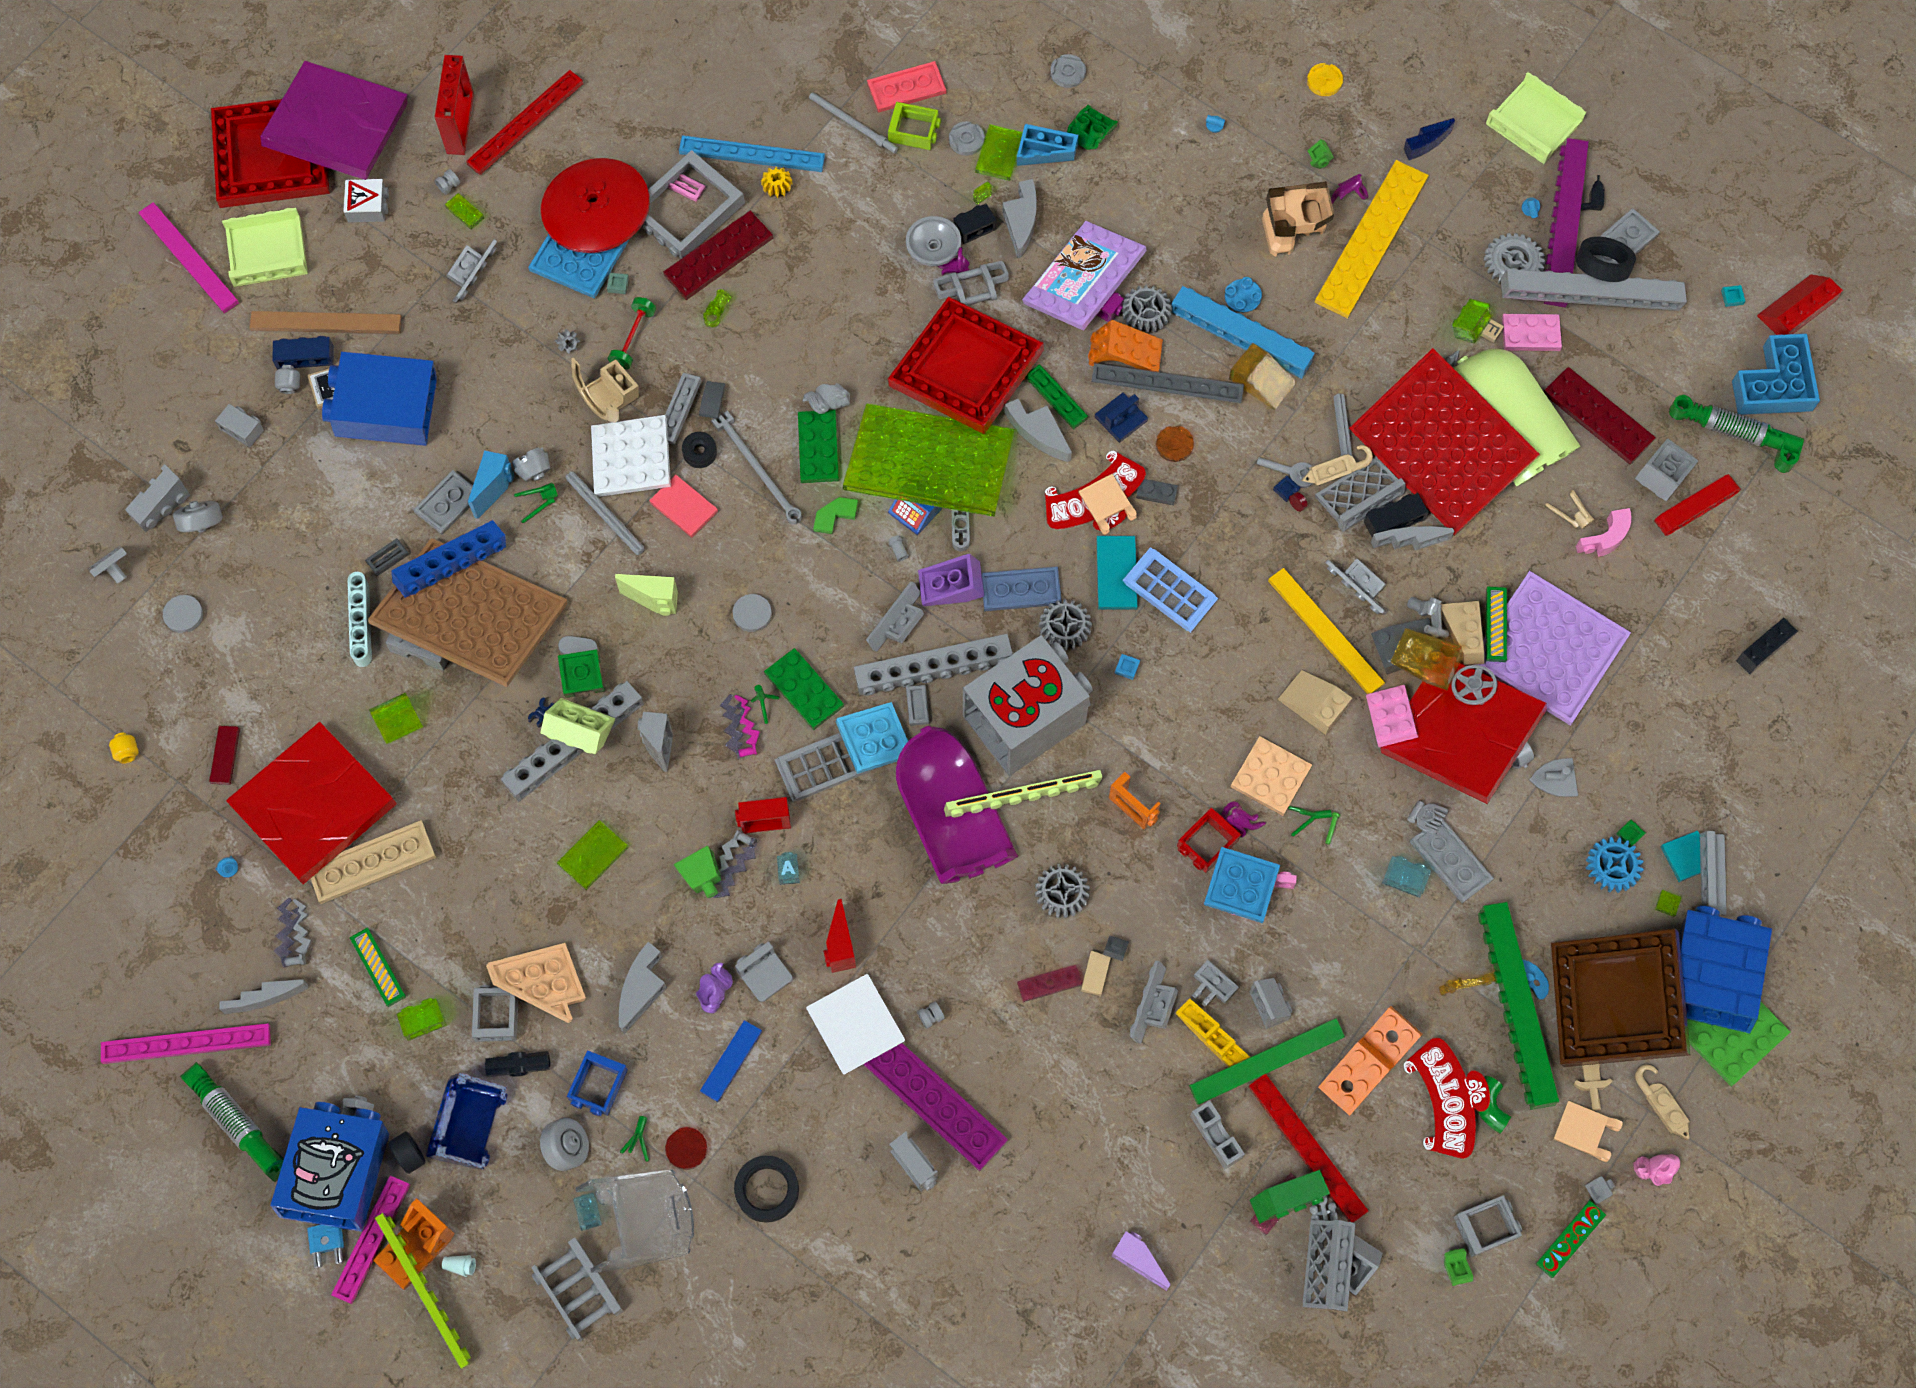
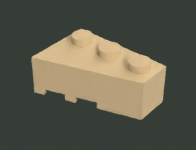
M1479 601L1441 604V620L1449 631V636H1451L1463 664H1484Z

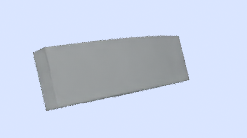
M1435 526L1392 529L1374 534L1371 544L1373 548L1392 543L1394 550L1412 544L1416 551L1451 540L1454 530L1453 528Z
M304 980L262 982V990L241 992L240 1000L220 1001L219 1010L224 1014H231L267 1007L289 999L308 989V984Z

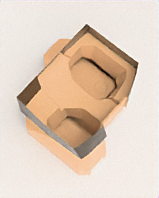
M1326 181L1270 188L1266 197L1268 208L1263 213L1262 221L1270 254L1277 256V253L1287 252L1290 255L1294 250L1296 234L1303 233L1306 236L1313 232L1323 234L1326 224L1334 218Z

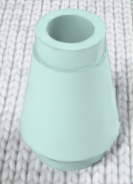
M470 1255L445 1256L442 1261V1269L464 1277L473 1275L476 1268V1260L471 1258Z

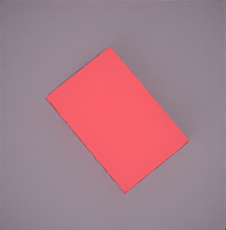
M677 475L671 479V487L660 489L649 500L651 505L691 538L718 512L714 505Z

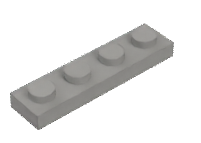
M683 373L665 414L667 417L669 444L675 445L702 381L698 376Z

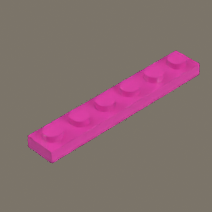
M389 1176L331 1294L333 1297L353 1304L385 1238L375 1217L383 1213L386 1217L390 1215L394 1220L409 1190V1183Z

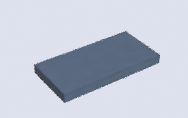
M1058 567L981 573L984 590V611L1049 606L1050 603L1056 605L1057 600L1062 604Z

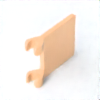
M1113 474L1079 491L1080 496L1103 535L1110 532V527L1105 519L1125 510L1130 521L1137 518L1135 509L1128 501Z
M1568 1101L1554 1140L1590 1154L1603 1162H1608L1611 1152L1597 1148L1604 1128L1606 1126L1613 1131L1619 1132L1623 1123L1620 1120L1604 1116Z

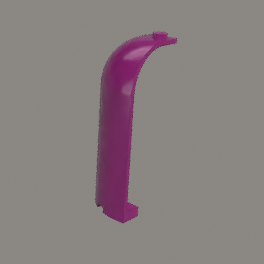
M930 725L922 728L919 734L906 743L898 757L896 781L940 883H956L960 881V877L967 875L971 879L984 874V869L993 865L996 869L1017 858L1018 855L997 809H991L990 807L978 813L966 812L959 817H946L944 812L946 802L989 794L975 761L956 736L943 728Z

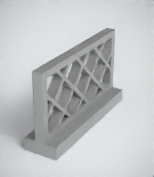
M1375 457L1367 467L1347 474L1316 493L1315 498L1338 522V527L1344 532L1365 519L1369 510L1373 508L1380 509L1388 502L1402 496L1405 492V482L1401 478L1397 479ZM1376 464L1380 468V473L1369 472V468ZM1357 475L1366 476L1365 482L1353 480ZM1368 476L1378 477V484L1367 483ZM1381 478L1390 479L1393 483L1383 485L1381 484ZM1341 485H1350L1349 492L1339 491L1338 488ZM1352 486L1364 487L1363 493L1352 492ZM1366 487L1377 489V493L1373 495L1365 494ZM1326 494L1335 495L1334 501H1327L1323 496ZM1337 495L1347 496L1348 502H1336ZM1350 498H1362V502L1351 504ZM1335 506L1346 508V512L1339 516L1335 511Z
M1311 1220L1302 1307L1339 1311L1348 1310L1355 1223L1341 1220ZM1318 1225H1320L1323 1231L1319 1237L1317 1235ZM1327 1238L1329 1243L1324 1248L1322 1242ZM1318 1248L1320 1255L1316 1258L1315 1251ZM1325 1260L1327 1265L1322 1270L1320 1263ZM1316 1270L1317 1273H1318V1276H1317V1278L1314 1280V1279H1313V1272ZM1322 1281L1325 1287L1320 1292L1318 1285ZM1314 1292L1316 1298L1311 1303V1294Z

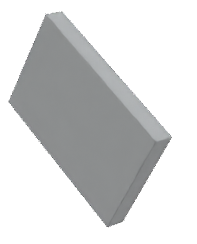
M452 470L413 511L443 535L470 507L468 499L473 485Z

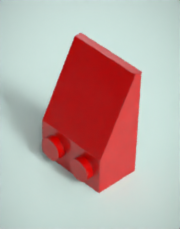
M842 899L837 900L826 941L827 949L823 950L826 967H831L832 973L856 968Z

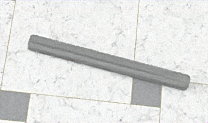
M571 471L567 474L566 480L636 555L643 553L645 550L644 546L575 472Z

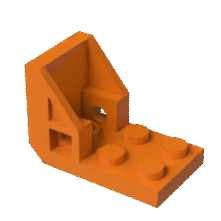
M416 1198L410 1204L400 1224L403 1229L397 1236L401 1234L407 1245L404 1246L407 1254H413L417 1261V1264L414 1266L419 1273L447 1246L455 1233ZM388 1244L373 1261L405 1290L412 1282L391 1245Z

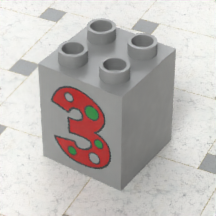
M1042 635L963 687V717L1008 776H1011L1086 724L1088 707L1091 706L1088 694L1093 692V689L1088 679L1081 672L1073 675L1065 665L1069 659L1062 646L1056 641L1049 645Z

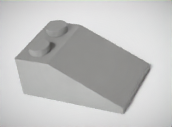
M1667 438L1635 479L1641 485L1654 492L1656 496L1667 501L1697 464L1698 460Z

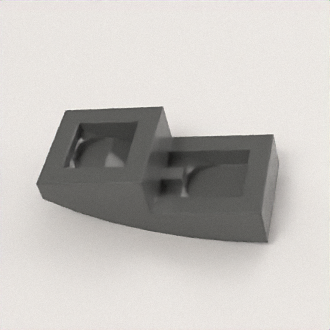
M706 382L699 416L718 419L725 392V383Z

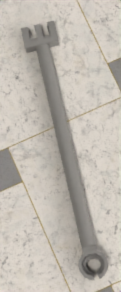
M728 411L724 412L727 419H724L720 414L718 416L720 423L715 418L712 419L711 422L717 431L720 432L724 429L784 508L787 521L790 524L799 523L802 519L801 511L789 504L732 428L731 424L734 423V418ZM792 516H797L798 518H797V520H796V519H791V517H792Z

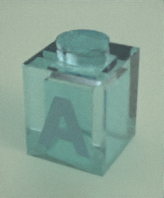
M785 852L781 856H777L779 884L800 883L797 854Z

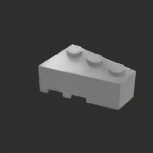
M165 464L161 468L163 472L157 479L152 478L149 481L151 486L145 493L140 492L125 509L129 516L145 532L154 528L162 518L171 514L174 508L184 503L190 496L181 480Z

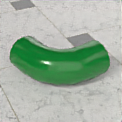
M1486 1075L1484 1078L1489 1087L1490 1104L1485 1111H1478V1113L1491 1129L1500 1134L1508 1124L1511 1116L1502 1111L1497 1105V1097L1503 1085L1495 1078Z

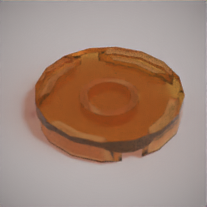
M1168 426L1161 430L1157 436V452L1167 461H1184L1193 451V436L1182 426Z

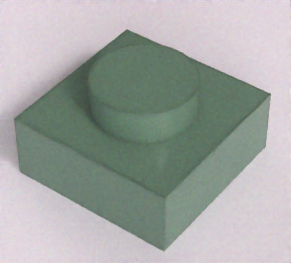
M610 273L607 285L608 293L626 294L629 281L628 274Z

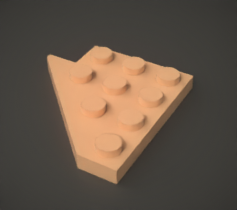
M565 943L489 962L486 966L493 985L567 1023L572 1021L568 1005L579 1003L586 999Z

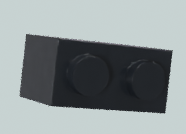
M987 203L977 205L972 210L960 213L954 217V224L960 232L963 244L996 230L997 220Z

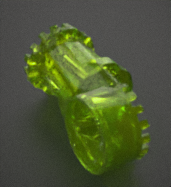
M724 289L717 290L716 297L713 301H710L703 313L704 323L708 327L713 328L720 324V317L725 310L724 307L732 299L731 294L726 293L727 291L724 292ZM710 315L717 316V319L715 321H709L707 320V317Z

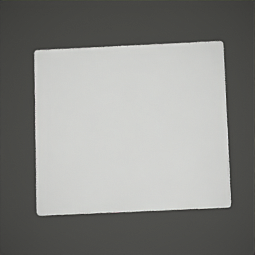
M868 974L806 1007L843 1074L852 1071L905 1041Z

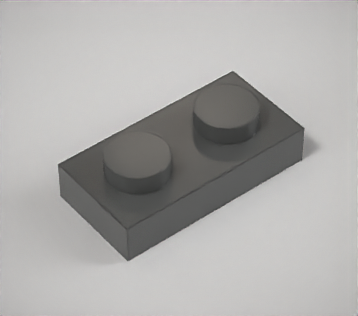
M1144 479L1138 487L1136 498L1174 506L1178 485Z

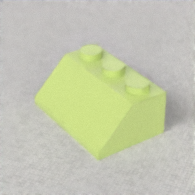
M560 698L545 712L541 734L546 735L550 739L562 741L568 746L583 749L586 753L596 754L604 746L615 718Z

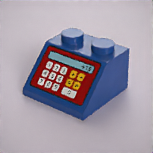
M912 477L899 491L888 513L918 536L942 510V499Z

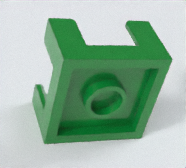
M597 649L558 655L562 689L566 698L575 697L576 693L605 692L600 669V655Z

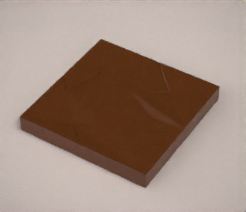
M1676 929L1551 943L1560 1064L1563 1067L1691 1056L1679 932Z

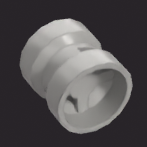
M450 169L445 171L442 177L434 180L437 187L445 195L451 191V188L457 187L460 184L459 178Z
M936 1001L930 1003L926 1009L921 1008L917 1011L926 1029L930 1028L934 1022H940L945 1019Z

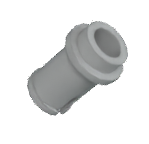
M898 535L890 538L889 547H892L897 561L900 562L907 559L909 555L902 543L903 538H900Z

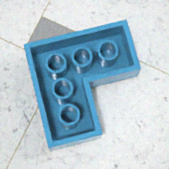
M1807 334L1770 335L1763 345L1767 369L1739 370L1732 380L1738 415L1813 411L1820 399Z

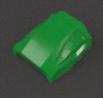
M1087 105L1069 124L1067 132L1078 135V145L1087 150L1097 149L1106 136L1115 129L1118 121L1108 118L1091 108L1090 105Z

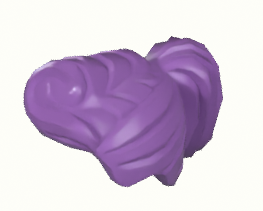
M715 963L711 967V974H705L700 978V988L696 992V996L705 1012L716 1013L722 1000H724L725 990L732 986V975L723 968V963Z

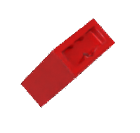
M787 797L738 802L739 809L735 810L737 826L742 828L743 833L791 829Z
M1212 807L1177 843L1178 851L1184 857L1188 856L1193 861V865L1205 873L1216 864L1220 850L1206 862L1186 843L1207 823L1228 841L1223 846L1224 848L1231 849L1241 836Z

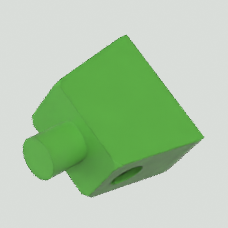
M708 845L674 864L696 893L704 891L707 898H712L718 894L714 884L722 879L714 853Z

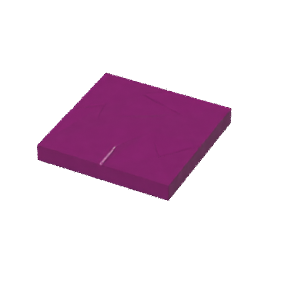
M304 61L260 136L261 146L367 180L408 104V94Z

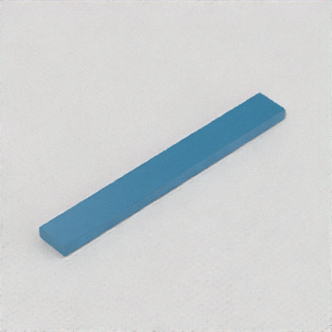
M683 135L679 147V154L687 155L692 150L699 157L815 172L823 171L825 153Z

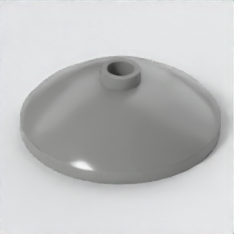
M929 216L916 221L909 228L906 235V247L910 256L917 262L927 266H940L956 257L958 248L961 247V235L955 224L948 219Z

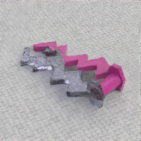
M730 694L720 705V707L727 710L723 717L733 721L724 730L726 734L732 736L725 746L736 753L738 760L740 757L752 754L757 755L755 747L760 731L753 730L752 728L755 724L745 719V716L751 710L750 707L746 706L748 700L735 695V699L740 703L732 707L728 705L732 699ZM736 708L742 710L738 715L734 714ZM742 724L745 725L742 732L751 736L746 741V744L752 745V747L738 750L743 745L741 742H738L743 734L735 729Z

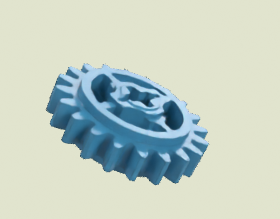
M1612 837L1608 839V842L1603 838L1600 844L1595 843L1594 849H1590L1588 852L1590 856L1586 858V861L1591 864H1588L1586 869L1592 870L1588 876L1596 877L1593 882L1594 884L1601 882L1600 889L1608 886V892L1615 888L1616 892L1619 893L1622 888L1627 891L1630 886L1634 887L1637 884L1636 881L1640 880L1641 876L1639 874L1644 869L1639 866L1643 864V860H1637L1641 853H1634L1633 851L1636 846L1629 848L1628 840L1622 844L1620 837L1616 842H1614ZM1608 851H1615V852H1618V853H1620V854H1615V853H1612V852L1609 853ZM1600 857L1603 859L1602 862L1604 863V864H1603V865H1604V869H1603V870L1601 869V866H1600ZM1626 860H1627L1628 863H1629V868H1630V869H1629V873H1628L1627 870H1626V869H1627L1626 863H1625ZM1619 861V863L1617 864V866L1612 867V868L1610 869V867L1612 866V864L1617 863V862ZM1609 876L1621 877V879H1615Z

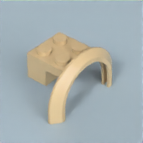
M572 358V376L584 401L601 419L616 423L619 420V410L639 398V386L615 359L600 369L601 377L585 386L580 373V365Z

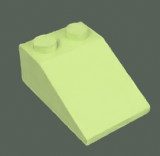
M615 574L619 592L660 615L676 614L678 590L674 577Z

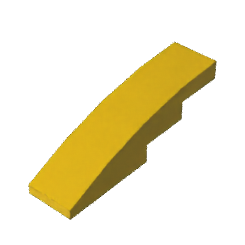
M1190 998L1176 1011V1015L1228 1067L1250 1057L1236 1045V1041L1220 1028L1219 1023Z

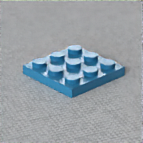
M1221 847L1204 905L1263 923L1280 865Z

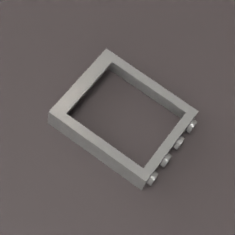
M692 150L648 189L650 204L669 187L670 183H674L679 178V175L684 174L690 167L694 168L727 196L728 199L681 242L649 215H647L642 225L649 235L653 234L660 245L667 246L674 257L678 256L681 259L696 249L745 204L743 193Z

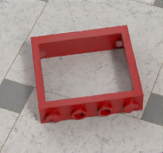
M444 55L435 110V120L446 153L452 155H465L474 99V91L464 58L460 55ZM446 112H451V116H446Z

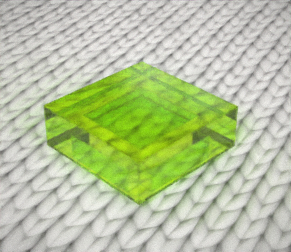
M987 181L973 191V201L977 205L992 196V185Z
M1661 890L1655 910L1675 917L1682 897Z

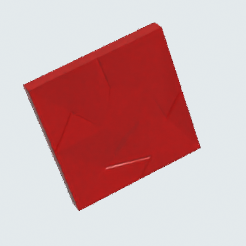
M282 99L211 108L216 202L220 208L330 194L327 167L261 146L260 136Z
M948 296L888 377L889 387L985 434L1043 353L1044 344Z
M1439 655L1409 701L1418 738L1380 747L1381 753L1488 804L1547 711V703L1498 680L1495 694L1483 705L1463 703L1456 699L1451 684L1454 675L1466 666L1443 655ZM1470 668L1460 674L1469 678L1474 676L1476 670ZM1481 674L1482 681H1493L1491 677ZM1456 678L1455 688L1458 693L1466 685ZM1493 687L1481 689L1483 698L1490 694ZM1473 692L1463 696L1467 700H1477Z
M318 722L226 800L303 885L397 805L393 797L321 722Z

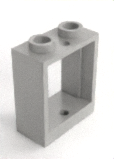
M481 985L480 988H474L472 1038L474 1041H517L518 997L501 988H492L490 985ZM481 996H510L509 1028L480 1029Z
M1504 1195L1453 1217L1471 1258L1522 1236V1227L1519 1221L1514 1219L1511 1213L1513 1212L1512 1205L1509 1200H1505ZM1497 1206L1510 1235L1481 1247L1468 1217Z

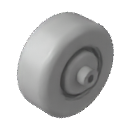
M191 501L189 505L173 513L176 529L180 532H204L206 528L218 524L223 519L220 506L216 501Z
M561 1118L545 1126L540 1137V1149L545 1161L552 1168L559 1171H567L584 1163L589 1152V1141L584 1128L577 1121L571 1118Z

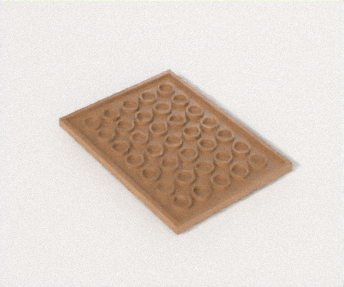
M431 538L417 557L444 543ZM478 561L468 568L462 569L452 576L444 578L434 585L428 586L406 598L394 585L368 618V621L373 626L508 687L566 607L567 599L486 562Z

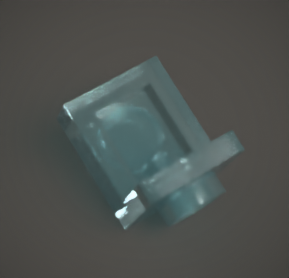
M594 1193L584 1194L573 1199L581 1231L602 1225L599 1206Z

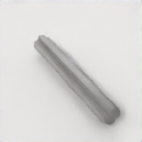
M1338 393L1333 399L1341 456L1348 454L1352 456L1345 396Z

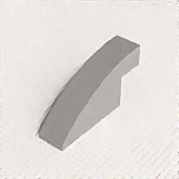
M1033 179L1019 182L1018 193L1020 198L1003 202L1002 213L1017 258H1021L1026 251L1034 232L1037 199Z
M1019 399L1005 404V415L1024 439L1052 457L1065 462L1071 461L1072 452L1048 406L1026 414Z
M647 942L632 963L622 988L619 1003V1027L624 1034L667 988L665 983L650 971L662 958L661 952L650 942Z

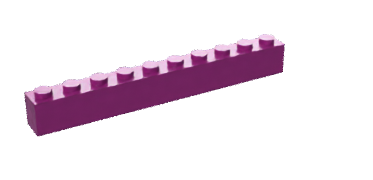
M1567 138L1565 144L1560 146L1559 155L1562 158L1557 166V171H1560V175H1557L1555 186H1558V191H1555L1553 198L1556 206H1553L1551 214L1554 222H1551L1549 233H1552V238H1549L1547 248L1550 249V254L1548 253L1545 264L1548 265V269L1545 271H1553L1555 273L1570 272L1573 274L1589 141ZM1544 301V304L1565 308L1568 304L1564 302Z

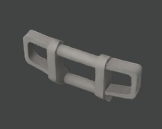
M998 261L983 264L979 268L961 273H950L934 279L933 285L939 299L957 295L959 302L970 305L991 299V301L997 299L994 285L1008 281L1009 274L1004 262ZM1002 270V275L991 278L989 271ZM982 275L988 292L965 298L960 280ZM952 282L953 289L945 291L939 289V285Z

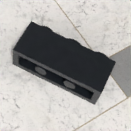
M1418 493L1414 495L1408 494L1397 502H1388L1380 509L1373 508L1369 510L1365 516L1364 524L1371 537H1373L1376 533L1406 528L1422 522L1426 519L1428 510Z
M1783 617L1743 651L1736 662L1749 674H1752L1786 645L1798 631Z

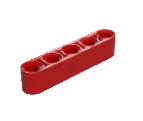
M1727 474L1666 510L1655 518L1654 522L1665 536H1669L1729 500L1741 488Z

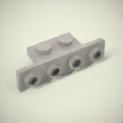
M495 239L490 243L483 255H480L469 246H465L446 275L461 286L452 300L456 303L459 299H464L468 293L466 290L467 286L474 284L478 278L475 274L478 270L482 271L486 266V257H491L497 249L494 246L497 242Z
M1356 559L1345 572L1331 560L1325 562L1329 565L1327 569L1333 575L1339 574L1343 578L1341 582L1349 589L1353 587L1357 591L1355 595L1363 602L1367 600L1372 604L1370 608L1376 614L1382 613L1385 615L1387 613L1374 600L1387 584L1359 559Z
M910 582L866 639L873 651L877 652L887 638L902 643L924 615L922 609L912 606L921 594L914 582Z
M1155 961L1150 969V977L1147 985L1144 987L1141 1004L1137 1007L1135 1022L1130 1028V1037L1139 1044L1142 1043L1147 1025L1166 1029L1178 990L1174 987L1161 985L1166 967L1160 961Z

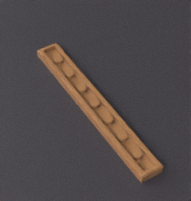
M252 311L249 328L251 331L400 334L402 317L401 314Z

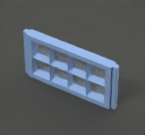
M1151 547L1123 579L1125 585L1190 633L1218 600L1215 594Z

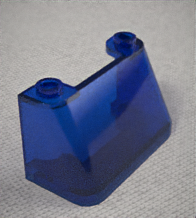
M463 1073L450 1076L441 1100L426 1157L474 1169H484L490 1160V1155L485 1147L496 1109L506 1103L508 1097L506 1093L507 1087Z

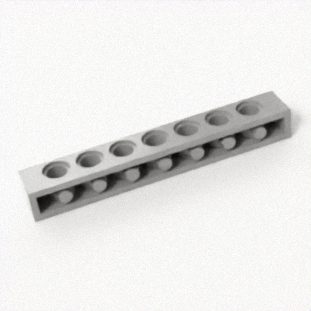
M1008 634L855 666L854 675L859 695L869 696L877 691L883 690L888 692L896 687H909L919 682L929 683L937 678L948 679L956 674L967 675L974 670L985 671L1011 656L1012 650ZM993 651L996 655L988 656L986 653ZM973 655L976 656L977 659L971 661L967 657ZM956 660L958 663L951 665L948 661ZM937 664L939 667L932 669L929 665ZM918 668L920 671L917 673L910 672V669ZM898 672L900 676L892 677L891 673ZM874 676L881 678L879 681L871 680Z
M626 681L623 684H618L611 694L600 698L598 704L589 709L600 713H608V716L615 718L612 726L613 729L643 706L644 703L642 697ZM617 701H623V704L620 706L614 705ZM551 739L545 745L538 746L531 756L524 757L514 769L506 771L501 781L513 797L520 802L583 753L584 750L575 746H568L562 741ZM555 749L561 750L557 755L551 754ZM538 762H545L542 767H536ZM529 774L527 779H520L521 775Z

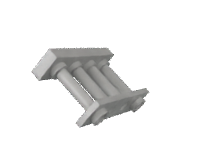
M573 1238L568 1242L571 1246L568 1249V1253L541 1271L536 1265L531 1268L534 1271L532 1274L533 1279L538 1286L540 1284L543 1285L569 1327L566 1328V1331L572 1340L576 1338L581 1342L584 1339L579 1332L607 1313L613 1312L617 1317L624 1311L579 1241ZM579 1259L582 1264L579 1267L580 1270L551 1289L545 1278L571 1260ZM590 1276L594 1282L591 1288L563 1307L556 1296L582 1278ZM601 1294L605 1299V1302L602 1303L603 1306L574 1325L568 1314L595 1295L599 1296Z

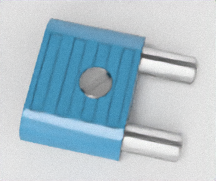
M325 1225L307 1228L310 1254L313 1255L314 1268L322 1267L321 1253L334 1251L336 1264H339V1262L340 1264L343 1263L342 1249L344 1248L342 1228Z

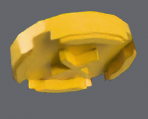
M1326 63L1314 65L1307 76L1309 89L1320 96L1336 94L1343 84V74L1333 64L1326 65Z

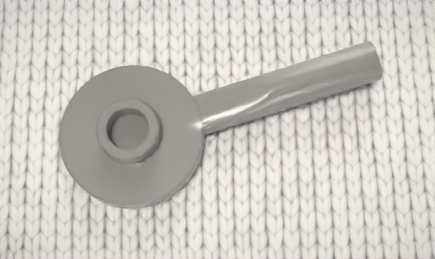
M1258 457L1257 465L1288 474L1300 488H1308L1314 484L1301 481L1310 470L1309 467H1312L1308 463L1300 462L1293 467H1289Z

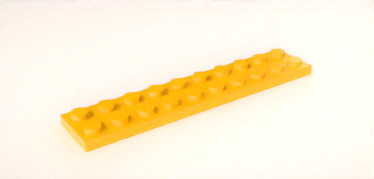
M1398 160L1394 162L1316 297V304L1348 319L1426 183L1428 174Z

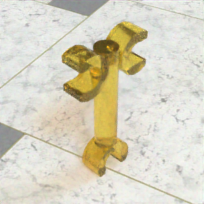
M1493 973L1467 980H1461V978L1454 981L1448 980L1445 985L1439 987L1441 996L1446 993L1453 994L1459 989L1479 985L1487 986L1491 985V982H1495V977Z

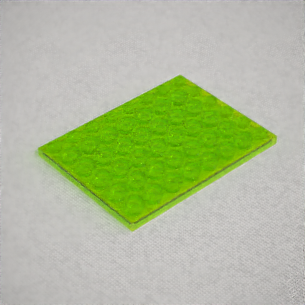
M866 403L844 478L843 490L995 517L1015 429L991 425L986 433L982 434L953 418Z

